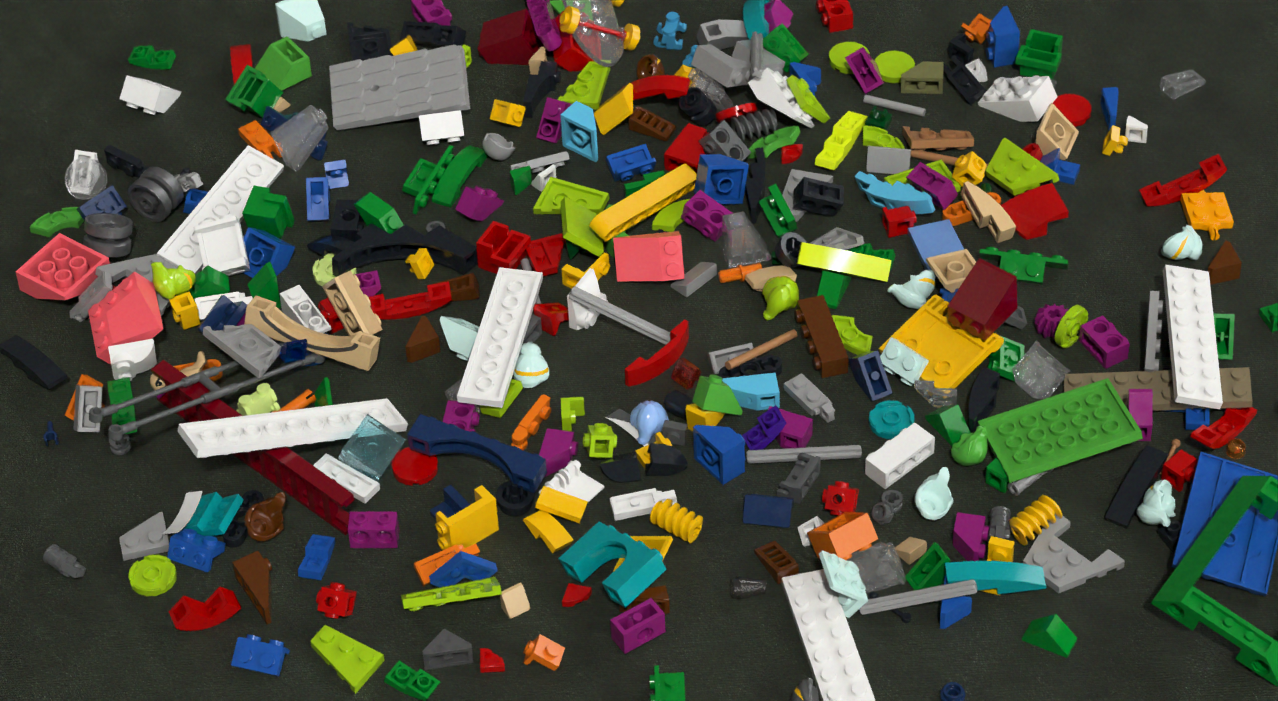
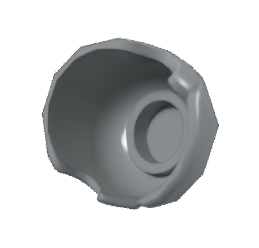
M487 133L482 141L485 153L498 161L506 160L516 148L513 147L512 141L507 142L505 138L496 133Z

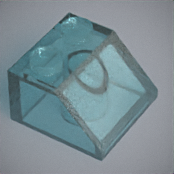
M367 414L343 447L338 459L367 477L379 482L406 439Z

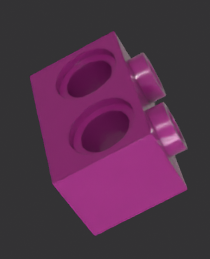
M411 0L412 15L417 22H432L451 26V12L449 9H445L442 0Z
M919 162L906 177L911 186L920 192L928 193L932 197V203L943 210L958 196L950 179L922 162Z
M701 190L684 205L681 218L687 224L692 225L714 242L731 227L734 213Z
M1103 315L1080 325L1079 342L1105 369L1128 359L1130 347L1128 339L1122 336L1116 330L1114 324L1109 322Z
M448 400L443 422L454 424L469 432H476L474 427L479 425L480 415L479 412H476L475 404Z
M350 512L348 523L350 548H398L400 529L397 512Z

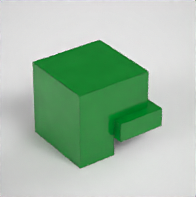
M1030 29L1026 38V45H1021L1016 56L1015 64L1020 65V75L1028 77L1036 75L1039 77L1049 76L1052 82L1062 59L1063 36Z
M247 65L225 100L243 111L246 109L263 118L266 106L274 108L283 92L269 79L265 78L266 75Z
M254 185L242 212L247 228L261 229L282 239L286 227L292 228L295 222L287 197L270 193V188Z

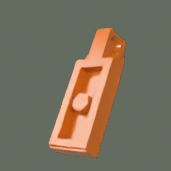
M456 544L415 562L413 567L423 587L431 584L429 576L458 552L463 551L478 556L480 550L477 544L464 548L462 544Z

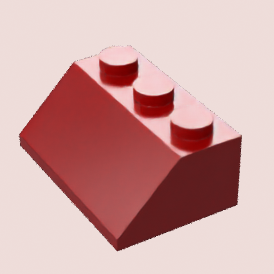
M561 12L555 19L562 43L557 49L553 50L554 62H557L559 67H563L569 72L582 71L589 61L601 62L598 31L578 25L572 34L562 32L560 29V16L563 12ZM580 16L581 21L590 23L589 21Z

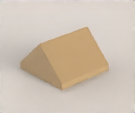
M1050 103L1038 127L1036 143L1039 145L1043 155L1060 148V159L1066 160L1079 131L1053 103Z
M967 249L926 258V262L944 288L951 293L960 288L976 263Z

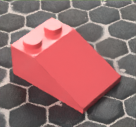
M679 231L613 238L617 282L685 279Z

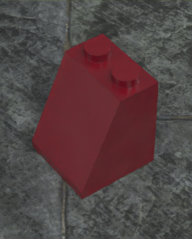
M523 9L483 22L478 52L488 64L529 65L530 58L544 45L536 34L531 15L527 9Z
M979 258L948 305V322L969 332L973 336L986 340L1018 308L1017 277Z

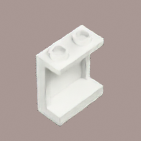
M224 215L220 217V220H205L200 222L199 225L194 226L204 265L202 270L208 265L228 276L250 271L241 224L236 216Z

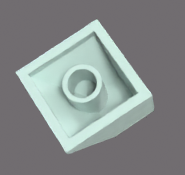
M283 0L275 3L281 37L288 36L291 39L311 41L327 35L325 20L317 0Z
M441 316L440 323L450 350L457 352V357L469 361L479 326L460 318Z

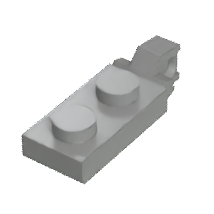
M565 151L510 165L509 167L510 170L530 166L532 173L545 170V165L563 166L565 165L564 161L570 158L568 152Z
M186 173L181 176L180 174L174 175L183 192L203 185L198 173Z
M103 271L79 296V302L69 311L70 318L82 322L88 317V310L94 304L99 303L109 291H112L111 273Z
M802 373L784 383V390L811 416L819 414L827 423L835 419V409L832 407L830 399Z

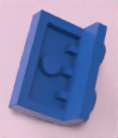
M646 144L606 156V162L614 181H627L633 178L634 175L651 173L657 162L655 158L651 157Z
M183 529L170 537L167 557L181 564L209 572L213 558L225 551L226 543L218 541L214 536L197 534L193 529Z
M247 634L246 638L238 637L231 666L280 676L285 654L289 655L290 652L289 649L283 647V642L270 639L269 643L260 642L261 637Z

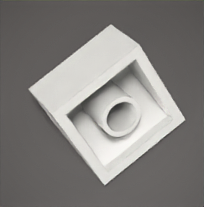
M126 75L119 99L127 101L126 105L138 109L141 106L144 107V112L155 115L156 112L165 113L180 96L181 91L146 79Z
M461 110L419 116L422 142L426 141L427 145L439 144L441 139H447L448 142L460 141V137H464Z

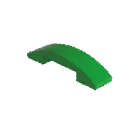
M470 145L453 158L438 182L432 202L450 208L453 206L461 194L460 187L476 166L481 167L488 157L484 149Z
M130 377L107 381L111 405H117L133 399ZM134 404L112 414V425L117 424L121 426L128 422H136Z

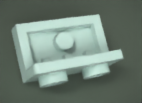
M891 337L880 355L882 364L885 365L884 370L893 375L899 374L902 376L900 380L909 386L913 384L922 385L923 382L919 378L929 360L896 338Z

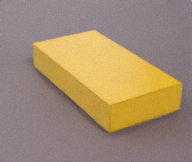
M543 486L535 508L580 524L588 501Z

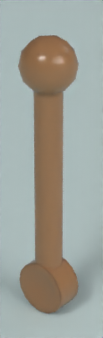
M1172 440V447L1166 462L1173 456L1176 448L1181 445L1180 440Z

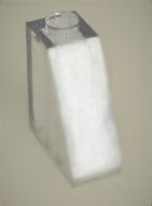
M312 105L270 132L285 164L295 172L300 170L329 129L325 121L327 120L325 113Z
M744 211L722 216L723 255L728 268L737 267L740 264L747 265L771 260V255L765 241Z

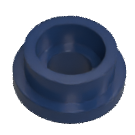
M956 682L947 683L940 693L942 701H964L966 695L963 687Z

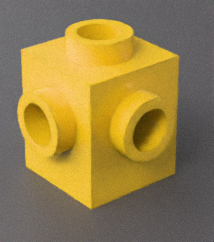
M971 151L957 158L952 177L962 187L964 182L967 181L977 185L982 182L985 176L987 164L982 158Z

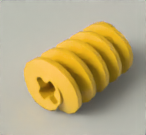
M1042 495L1038 498V501H1033L1031 506L1025 507L1023 512L1021 511L1016 517L1011 518L1009 525L1015 538L1025 546L1028 544L1025 537L1034 540L1033 531L1040 535L1042 533L1040 526L1048 529L1049 524L1047 520L1052 524L1056 523L1054 515L1062 518V511L1055 501L1046 495Z
M671 499L665 500L664 503L662 501L657 502L651 511L650 522L657 524L660 528H665L667 532L673 533L674 536L680 537L684 541H688L689 544L693 543L701 531L703 517L698 515L695 518L694 511L688 513L686 507L680 509L679 503L672 505L673 501Z

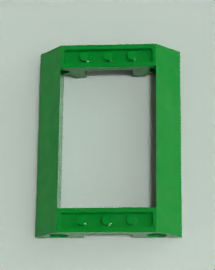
M1242 476L1151 604L1192 631L1199 622L1211 628L1241 648L1235 658L1237 661L1278 687V641L1194 587L1251 505L1270 520L1278 511L1277 479L1272 476Z

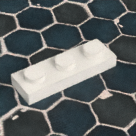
M327 453L313 465L331 479L336 480L338 484L353 493L354 498L365 504L380 490L378 482Z

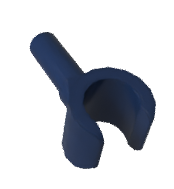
M49 421L47 422L48 431L43 437L45 445L48 446V441L52 439L58 445L57 433L53 431V423Z

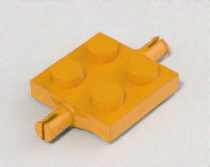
M1202 190L1199 193L1181 194L1180 201L1188 225L1192 226L1193 229L1209 231L1210 238L1214 241V238L1215 240L1220 238L1219 229L1233 228L1234 221L1224 192L1206 193Z

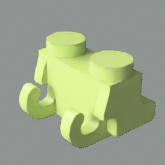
M262 383L257 386V391L251 395H243L239 398L236 411L242 416L270 413L274 410L278 411L280 406L275 402L278 399L274 390L270 388L268 383Z

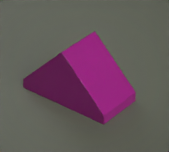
M864 47L845 57L865 94L884 83L876 62Z

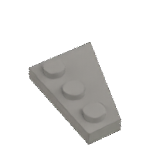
M791 169L782 196L796 222L807 212L793 208L794 189L802 178L807 177L833 183V176Z

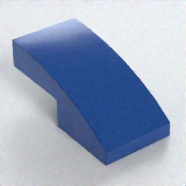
M312 534L305 547V557L298 568V577L322 580L335 545L334 537Z

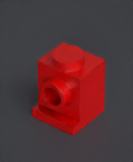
M909 206L889 210L887 207L882 208V225L888 238L908 234V228L914 227V223L917 222L914 210L911 211Z
M329 298L320 301L318 304L320 313L332 329L329 333L333 334L343 329L344 326Z
M1181 449L1163 464L1161 480H1168L1174 489L1181 492L1183 484L1186 481H1190L1194 476L1197 459Z

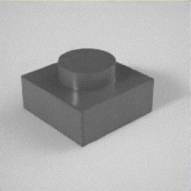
M665 420L662 435L664 438H668L671 444L685 446L687 441V424Z

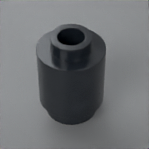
M674 390L672 393L669 392L664 399L665 410L686 420V406L695 403L692 402V397L678 390Z

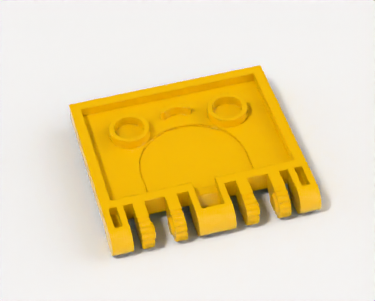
M935 294L891 337L896 338L929 360L919 380L946 398L979 364L1002 346L1004 338L993 332L986 340H983L948 322L949 302L944 301L943 298ZM890 338L879 347L880 354H882Z

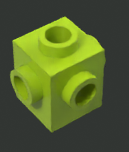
M604 423L588 425L587 433L583 434V447L587 448L589 457L613 458V448L617 446V435L613 433L611 426Z

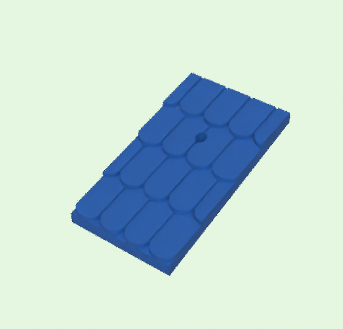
M1200 452L1171 567L1176 568L1242 476H1272L1277 480L1278 476ZM1251 505L1201 577L1224 583L1230 587H1237L1252 594L1266 596L1278 546V511L1270 520Z

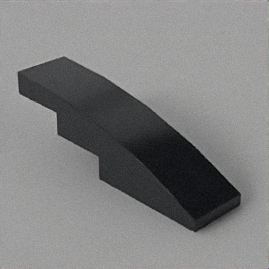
M763 147L755 148V163H750V178L746 180L745 198L751 224H756L762 209L759 201L764 199L766 176Z
M15 335L0 344L1 354L11 358L14 366L25 371L28 379L50 389L68 378L50 358L23 338Z
M1146 445L1105 515L1106 521L1128 529L1137 512V507L1143 503L1145 492L1156 482L1163 464L1169 456L1168 453Z

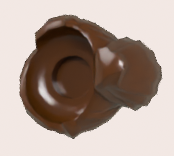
M654 54L645 55L637 64L638 80L651 76L667 75L661 60Z
M279 492L276 496L256 503L248 509L244 517V523L247 527L248 535L258 542L267 541L277 536L283 530L284 519L282 512L286 501L284 492Z

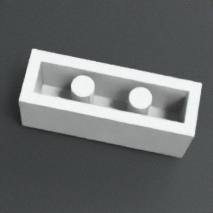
M913 423L908 428H904L892 440L886 441L877 451L867 456L865 475L884 489H887L934 453L935 437L918 424Z

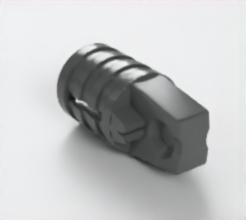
M997 506L990 510V537L1010 538L1009 520L1011 518V511L1008 508Z
M57 544L49 546L45 551L43 561L61 574L74 578L83 577L86 568L76 561L77 558L63 548H60Z

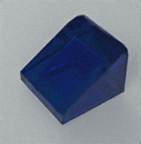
M307 339L285 342L279 355L283 362L305 359Z

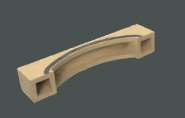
M255 296L246 307L244 324H253L268 337L276 341H282L297 348H303L317 355H323L335 359L337 362H343L367 371L377 360L379 337L362 331L353 336H334L311 330L286 316L276 307V302L259 296Z

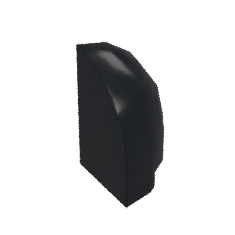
M650 443L647 453H650V464H645L646 475L669 476L683 471L688 466L685 456L678 449L665 444Z
M636 452L616 455L600 463L603 472L614 481L631 482L641 480Z

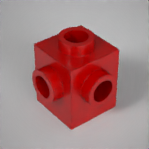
M835 481V485H828V489H824L822 503H825V509L831 510L830 514L841 515L844 512H856L859 489L849 487L848 482ZM838 495L842 497V502L838 501Z
M331 582L330 585L323 586L317 594V611L325 612L324 616L330 618L352 615L357 591L345 589V584Z

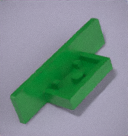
M448 146L437 165L420 158L405 181L402 191L416 197L413 208L414 214L417 215L421 207L425 208L429 194H434L438 180H440L446 167L455 157L452 154L454 146Z
M986 247L985 249H980L979 252L981 259L1001 261L1000 269L1016 276L1017 282L1043 285L1045 267L1068 269V260L1059 255H1052L1050 258L1042 257V254L1031 252L1029 255L1020 254L1021 252L1017 250L1002 252L998 251L999 249L995 247Z

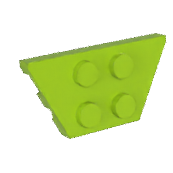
M1007 138L1002 139L985 170L988 178L1014 196L1037 188L1042 182L1052 180L1055 183L1060 180L1056 172Z

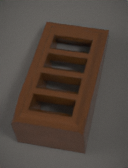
M639 106L636 107L629 117V130L666 142L676 130V125Z
M474 273L437 282L449 281L450 289H453L451 290V301L480 298L479 283Z
M776 541L754 549V553L777 584L782 583V577L799 574L797 562Z
M666 585L646 588L626 608L619 604V611L626 612L652 598L665 614H669V596Z

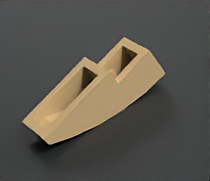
M968 181L964 182L961 196L978 227L988 226L997 243L1013 238L1016 225L1002 206L979 187Z

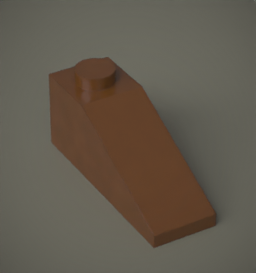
M256 551L232 562L236 580L268 625L271 623L270 571H272V566L267 557L263 558L259 551Z

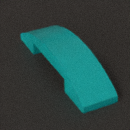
M746 0L743 7V19L749 40H751L752 33L755 31L757 34L762 33L763 38L769 34V23L764 18V5L769 0Z

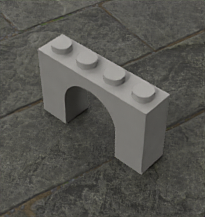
M751 40L737 41L732 57L711 44L697 46L691 65L725 87L748 85V82L756 77L751 75ZM763 48V71L769 68L774 72L778 71L782 75L785 61Z

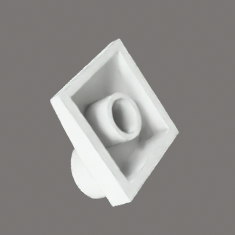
M589 268L576 284V287L608 302L606 294L600 292L594 269ZM568 294L569 327L580 330L593 326L600 313L570 299Z
M153 339L108 346L115 380L130 377V381H132L136 374L145 372L157 364Z

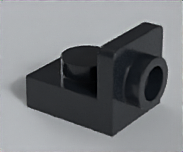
M961 33L949 43V58L951 59L955 55L964 65L973 61L974 48L966 44V34Z

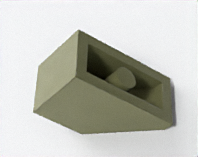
M923 61L901 74V93L942 94L944 62Z

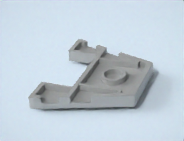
M154 254L96 267L95 275L99 276L103 271L111 273L113 283L124 276H130L135 271L153 282L151 263L162 262V265L166 268L177 269V267L164 260L161 256ZM155 290L160 315L162 316L166 307L168 308L171 304L169 299L162 297Z
M1054 515L1056 523L1052 524L1047 520L1049 528H1042V533L1037 536L1023 560V564L1043 567L1046 585L1057 593L1086 583L1087 579L1094 576L1098 578L1105 576L1107 571L1112 569L1120 570L1125 565V560L1109 549L1093 562H1090L1058 538L1070 528V521L1064 516L1059 518Z

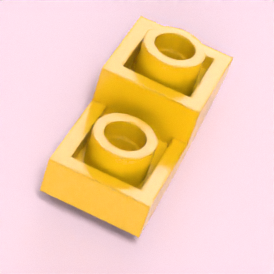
M540 510L523 519L536 539L541 537L552 554L571 545L573 542V538L566 529L546 511Z

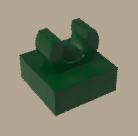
M874 106L865 121V126H874L887 130L892 121V114L888 113L887 109L883 111L876 110L877 107Z

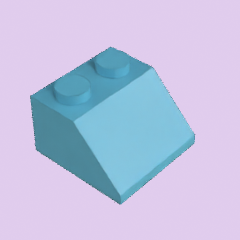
M575 101L560 114L562 145L597 162V129L593 109Z

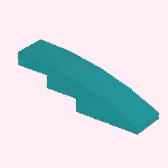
M1003 561L945 563L948 584L974 579L977 584V591L997 588L998 594L1046 589L1044 571L1041 566Z

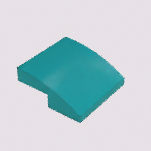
M217 492L202 495L193 516L183 529H193L197 534L203 536L224 534L244 499L239 494L224 498Z

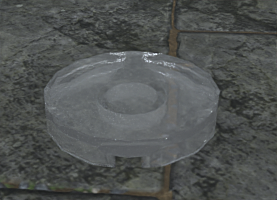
M79 158L73 161L65 174V185L69 193L81 200L92 199L104 191L107 184L105 168L102 167L100 162L91 158Z

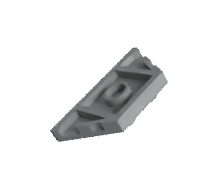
M253 324L240 326L224 325L223 330L213 331L210 326L203 327V335L257 378H261L280 355L281 346Z

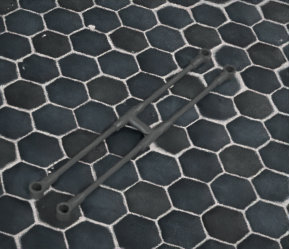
M285 342L279 343L281 350L294 347ZM312 352V354L299 358L298 361L264 373L261 378L255 376L240 383H232L220 388L210 377L241 365L235 360L222 366H214L184 377L179 382L117 405L112 404L104 408H91L89 410V420L92 423H100L104 417L117 413L120 409L200 382L211 391L201 395L200 398L139 421L128 422L121 426L117 424L111 425L108 437L111 440H120L123 434L134 431L138 427L200 403H208L232 394L240 388L295 367L305 366L313 362L323 363L325 356Z

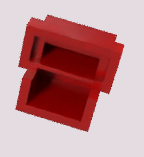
M493 221L476 242L478 268L495 274L498 273L499 267L517 269L521 260L526 257L525 249L531 243V237L514 230L509 232V226Z

